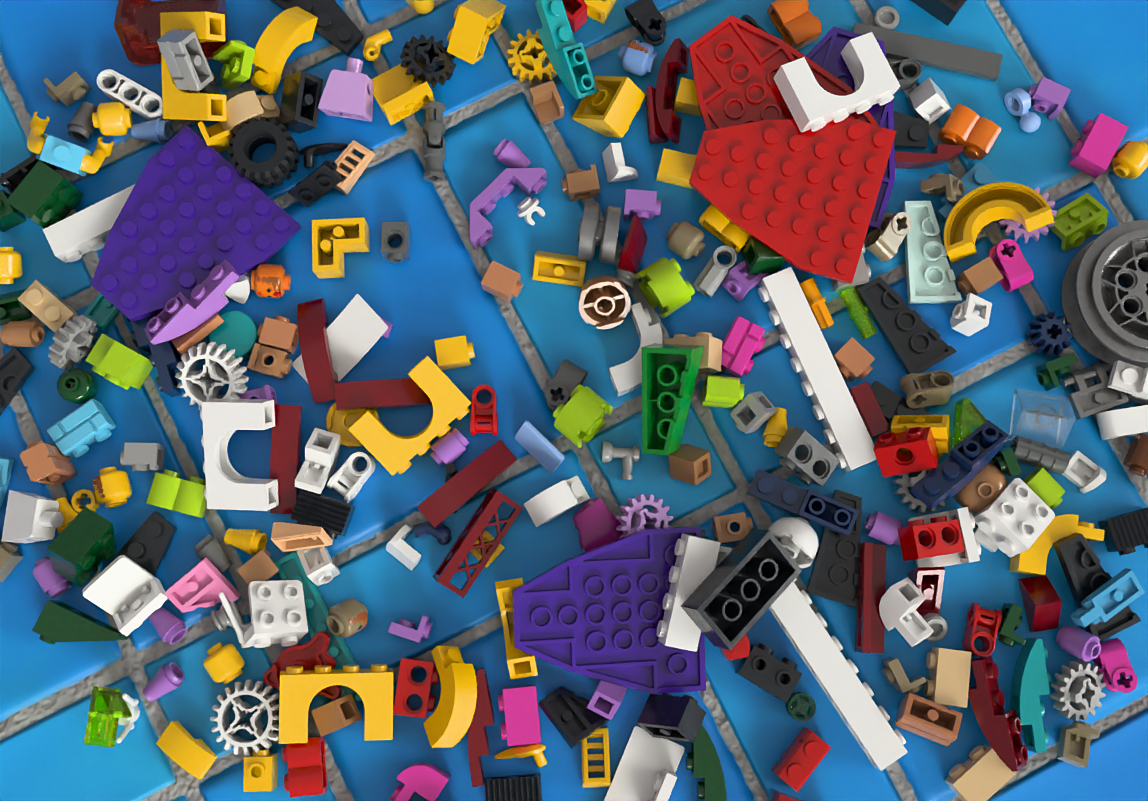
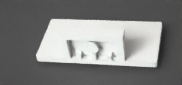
M634 726L604 801H668L677 780L675 773L684 753V746L668 739L654 738L643 728Z

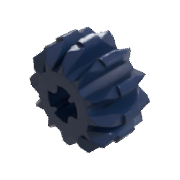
M1049 312L1047 315L1041 313L1036 316V320H1032L1028 324L1031 329L1026 331L1025 335L1032 337V340L1027 345L1035 344V353L1043 351L1046 357L1051 356L1053 353L1059 355L1063 353V349L1071 345L1068 339L1072 338L1074 334L1067 331V329L1072 324L1063 323L1065 315H1060L1056 318L1054 312Z

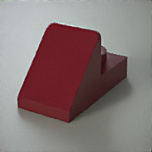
M922 567L908 572V578L926 597L916 609L920 615L940 613L945 574L944 567Z

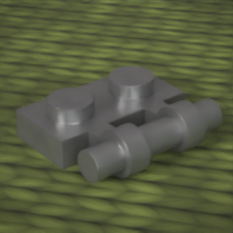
M1097 362L1091 364L1088 369L1082 371L1074 370L1069 372L1068 376L1060 378V384L1063 388L1072 385L1076 390L1075 393L1067 395V398L1077 420L1129 402L1125 392L1107 387L1109 382L1107 373L1112 371L1113 365ZM1096 379L1097 385L1088 388L1085 380Z

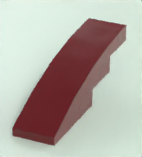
M412 378L334 383L337 411L372 410L392 407L399 409L432 405L428 395Z
M274 404L275 426L272 427L270 479H278L279 505L270 509V513L292 514L300 494V488L295 487V479L302 467V462L300 461L302 434H300L303 407Z
M499 440L442 485L417 508L436 528L453 512L459 510L472 497L485 489L518 459Z
M480 668L477 671L476 707L472 722L468 728V758L472 787L484 785L485 778L480 756L490 753L486 726L496 722L485 668Z

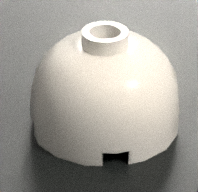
M783 517L772 523L768 530L773 533L800 568L811 566L819 543L817 534L809 522L801 517Z

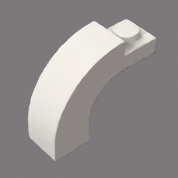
M640 302L631 305L630 315L639 336V350L632 359L611 367L608 371L617 397L632 392L642 385V347L654 343H663L660 323L649 326V323H652L647 308L643 309Z

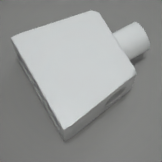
M9 490L1 541L28 544L53 539L56 528L60 527L64 521L63 514L58 512L59 502L35 493Z

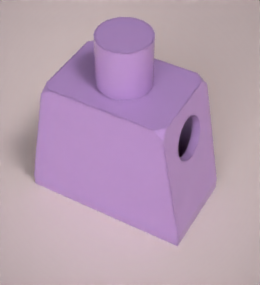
M348 58L346 71L334 69L330 72L318 109L330 116L372 122L373 81L367 75L361 73L363 61Z

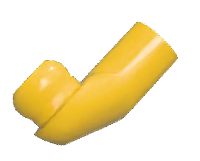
M388 28L366 39L363 48L365 59L375 61L379 56L381 46L393 40Z

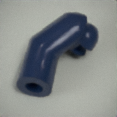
M429 521L413 525L416 538L432 535L438 539V543L441 545L450 543L452 539L450 535L451 530L443 523L439 524L436 528Z

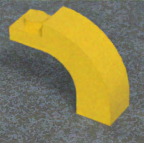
M298 6L286 9L276 16L264 30L256 44L253 59L255 67L251 84L270 95L277 93L282 71L289 55L300 44L312 41L318 17Z
M1066 514L1055 516L1028 550L1011 557L1009 571L1035 576L1045 575L1047 556L1053 543L1073 533L1082 534L1086 541H1104L1105 530L1095 529V524L1078 522L1079 515Z
M523 578L495 582L511 680L538 675L536 657L515 648L513 642L512 590L523 584Z
M436 646L431 653L440 677L441 695L436 710L423 724L431 748L454 747L466 734L474 716L477 700L476 675L473 664L464 663L459 647Z

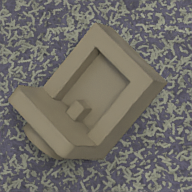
M76 71L58 86H55L47 77L43 80L49 87L46 90L48 95L56 103L61 100L67 107L75 101L82 99L91 89Z
M950 173L933 174L929 176V179L920 181L922 192L930 196L946 193L947 200L955 204L964 194L962 181Z
M889 657L881 661L884 669H882L884 678L888 684H893L897 692L906 693V695L909 692L913 694L922 689L921 684L927 682L925 677L921 675L908 679L898 658Z
M1073 721L1072 724L1062 726L1060 728L1057 759L1080 768L1088 767L1090 743L1092 739L1100 737V731L1090 728L1088 723L1082 721Z

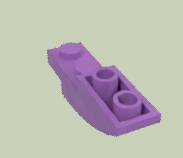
M224 260L220 265L215 266L202 284L197 285L192 290L190 299L182 292H179L175 297L168 300L165 308L157 316L151 318L144 329L149 341L155 345L179 337L195 329L219 312L229 302L224 293L240 277L233 265Z

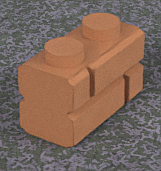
M42 440L35 441L29 444L27 450L19 455L24 466L28 467L26 471L31 481L58 486L77 475L73 463L69 462L71 460L70 457L63 455L54 444H47Z
M909 692L900 701L894 725L948 746L958 736L963 713L953 709L948 710L943 705Z

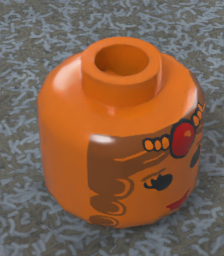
M260 264L256 270H252L251 289L255 290L259 297L281 298L285 290H290L291 276L286 274L282 265Z

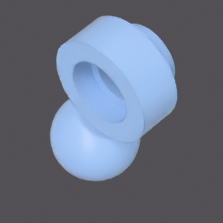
M1015 88L1007 93L1004 98L1005 106L1011 114L1021 117L1019 121L1020 128L1027 133L1036 131L1041 124V119L1038 114L1029 111L1031 98L1028 92L1021 88Z

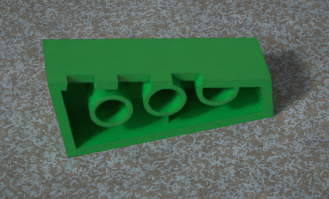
M654 343L642 347L643 454L667 456L679 450L704 346Z

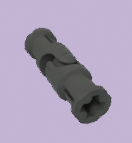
M430 101L423 104V111H425V124H423V133L425 135L423 139L425 173H423V180L440 182L446 179V175L443 173V160L446 158V145L443 136L445 133V125L443 124L445 104Z

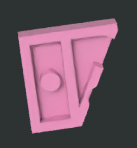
M207 557L165 591L168 599L182 613L193 611L198 607L215 606L217 603L222 602L219 597L220 592H223L226 599L231 602L236 601L241 596V593Z

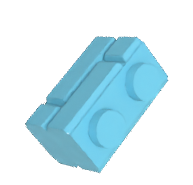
M90 399L48 428L47 432L63 455L77 458L86 454L89 451L88 446L94 442H102L112 435L111 430L116 428V424L99 401Z

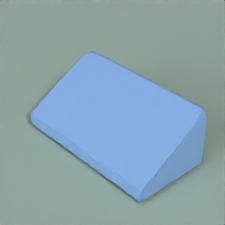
M529 421L524 422L515 435V440L549 473H553L565 461L564 455Z

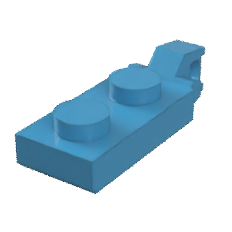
M979 161L960 179L964 186L962 197L978 187L994 183L998 178ZM946 193L940 200L944 206L935 214L940 222L949 216L951 210L956 205L947 200Z
M1125 568L1088 595L1081 602L1082 607L1078 608L1070 617L1075 625L1083 627L1088 626L1090 623H1105L1144 594L1145 591L1132 569Z

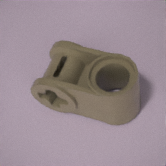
M897 212L895 214L884 213L880 228L872 229L865 238V248L882 262L892 259L906 234L910 231L912 223L910 216L905 212Z
M944 370L918 374L911 373L900 380L899 387L905 392L907 396L906 403L910 408H921L948 403L955 380L951 373Z

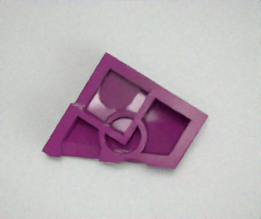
M601 498L589 499L572 516L575 528L579 532L580 548L584 549L585 552L615 541L623 534V531L616 530V527L621 524Z

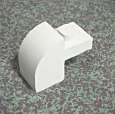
M1119 360L1115 361L1107 387L1125 392L1130 401L1148 405V367L1141 368Z
M314 428L305 446V461L295 479V487L321 494L327 480H330L337 464L340 451L339 434Z
M577 475L544 490L524 503V506L533 523L538 527L555 519L567 510L586 502L590 497Z
M907 577L892 585L880 600L879 612L886 629L890 631L896 628L913 647L928 638L934 630L916 611L926 597Z

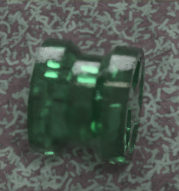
M802 692L792 693L787 703L785 702L786 712L798 721H807L815 714V701L807 694Z

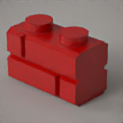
M803 727L780 757L781 761H777L771 771L798 792L831 747L810 729Z

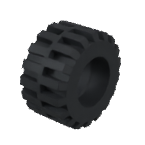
M254 117L250 119L248 124L245 122L241 123L240 126L242 128L233 131L235 138L229 139V145L232 148H228L231 163L236 170L259 188H262L264 184L267 188H273V184L277 183L280 186L283 184V179L289 180L292 177L290 172H296L297 170L295 163L299 162L297 154L299 151L286 127L282 123L279 124L275 119L271 118L268 121L266 117H260V121H257ZM268 143L277 145L276 152L271 159L261 163L252 161L253 153L259 146Z

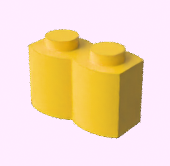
M712 204L700 216L698 221L704 229L717 237L725 246L732 247L737 254L751 238L749 234L731 223Z

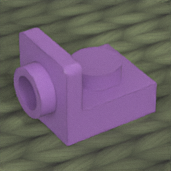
M744 260L730 270L722 286L740 302L748 291L758 285L768 273H749Z
M423 615L418 629H415L416 623L400 618L399 623L391 622L388 632L421 643L423 638L428 639L433 623L429 622L430 616Z

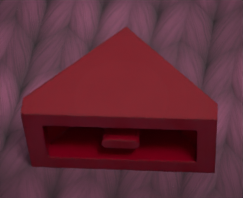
M1046 575L1018 579L1030 633L1058 628L1062 600Z

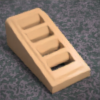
M353 140L335 160L337 164L336 173L341 174L346 179L338 183L334 188L348 195L375 156V153ZM357 150L365 156L361 159L354 155L353 152ZM348 159H353L358 165L354 166L348 162ZM343 166L351 169L352 172L349 174L342 169Z
M284 522L273 523L271 540L282 552L332 545L333 540L322 527Z

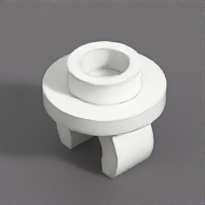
M527 197L519 203L517 215L519 217L524 216L528 224L534 225L535 222L531 218L532 213L536 211L539 216L543 217L545 212L541 207L537 206L539 204L537 198L531 199Z

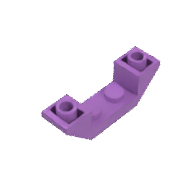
M506 168L470 203V242L475 250L480 245L482 247L485 246L493 237L492 224L482 215H488L495 208V202L502 196H508L514 189V184L528 197L534 192L536 194L539 193L547 184V171L544 168Z

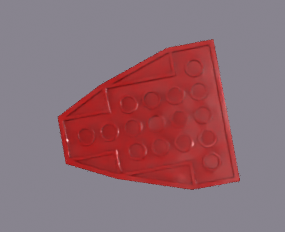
M733 15L727 17L689 45L697 102L706 131L761 120L794 119L773 78L781 65L803 57L817 83L825 91L838 96L854 93L851 87L783 40ZM868 110L861 114L854 112L848 116V118L879 126Z
M848 117L837 123L832 120L826 123L823 128L814 132L810 129L801 133L794 119L761 120L707 130L703 133L689 184L731 223L781 255L798 269L851 284L897 131Z

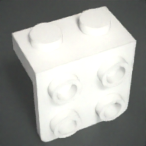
M1015 478L991 505L985 507L973 517L979 529L987 534L998 545V548L1011 558L1028 550L1054 519L1055 514L1020 478Z
M968 507L908 519V521L924 519V524H930V518L947 516V521L959 519L965 552L916 559L917 568L945 567L980 561L981 546L974 537L973 528L975 527V521L972 513L968 511Z
M125 555L118 556L82 590L83 596L113 616L119 632L125 636H128L134 629L138 628L156 609H159L168 599L160 580Z
M299 580L252 581L248 585L252 625L244 633V644L254 645L256 648H264L277 643H281V646L284 647L296 645L308 632L302 583Z

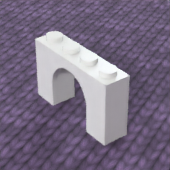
M872 32L849 40L841 51V55L855 83V91L850 95L838 96L825 91L817 83L804 57L780 66L773 79L801 133L810 129L812 132L817 131L832 120L835 123L840 122L851 113L857 112V114H861L870 109L874 104L884 105L894 98L893 95L899 89L900 84Z
M212 399L202 402L200 418L203 421V435L201 442L204 447L205 460L203 472L206 478L204 497L207 500V509L268 511L278 506V479H258L242 476L232 467L227 453L228 442L236 430H265L275 426L274 400Z

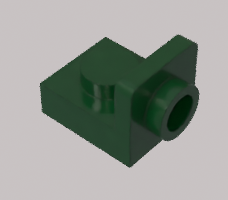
M1073 352L1036 367L1037 380L1044 387L1045 391L1060 386L1057 376L1071 371L1069 366L1078 362L1075 353Z
M1004 445L989 462L995 465L1003 474L1011 477L1022 473L1011 447Z
M1013 603L1003 604L1001 609L1002 620L997 633L999 642L1010 647L1025 645V639L1012 633L1021 624L1022 616L1020 614L1023 608Z

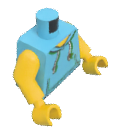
M34 112L29 124L31 129L27 148L29 151L36 153V159L85 177L86 173H96L105 158L111 156L114 142L104 143L102 142L103 137L98 138L96 149L94 152H91L83 147L44 134L50 118L46 116V119H41L37 116L38 112Z

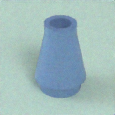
M157 118L133 124L131 133L134 139L164 144L172 139L173 128L169 120Z

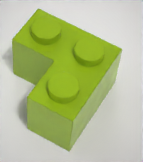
M101 334L85 360L94 365L91 369L92 371L126 390L130 386L139 390L153 368L149 359L104 334Z

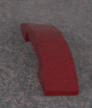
M680 38L674 39L665 54L659 69L655 91L656 113L660 126L674 144L680 141L682 119L674 112L677 75L687 73L689 49Z
M937 144L932 149L931 154L895 151V167L901 169H923L938 166L955 159L963 151V146Z
M321 298L298 304L297 310L301 355L315 404L335 400L334 383H339L337 373L333 371L326 331L328 318L325 301Z

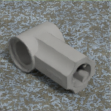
M729 246L718 247L692 286L704 296L711 298L733 268L736 261L735 250ZM726 255L730 258V263L722 265L718 262L717 257Z

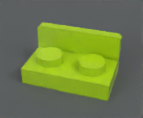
M230 40L212 55L213 60L224 63L220 72V78L223 79L221 88L229 91L250 79L255 49L248 47L243 41Z
M1087 192L1057 210V215L1053 218L1055 221L1054 226L1048 228L1062 240L1061 249L1066 252L1072 247L1080 246L1090 236L1101 233L1107 226L1109 210Z

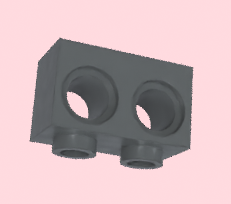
M795 427L789 428L773 451L780 458L779 463L790 471H796L798 473L797 478L808 486L815 484L823 487L840 462L806 430Z

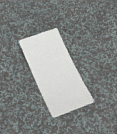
M359 294L355 295L346 308L326 329L333 371L337 373L338 381L361 360L388 329L384 321ZM300 355L292 363V366L308 383L302 355Z

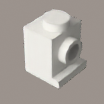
M972 293L967 294L966 300L957 304L952 312V317L950 318L951 328L969 337L987 327L992 303Z

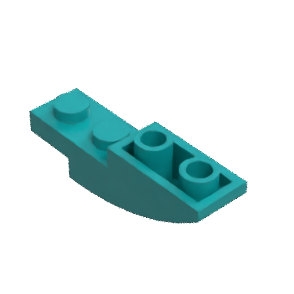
M536 1L535 5L543 27L537 31L546 54L560 80L576 100L597 93L598 90L583 43L576 44L563 1Z
M1027 638L1018 656L1012 677L1010 710L1015 709L1016 717L1020 719L1021 725H1023L1026 749L1035 753L1047 752L1046 744L1049 742L1046 728L1043 727L1042 716L1045 714V708L1039 695L1050 694L1049 687H1051L1052 680L1050 673L1046 669L1045 661L1048 658V651L1042 638Z

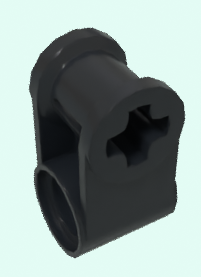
M636 0L624 8L628 20L638 30L645 42L653 46H659L665 41L666 20L652 0Z

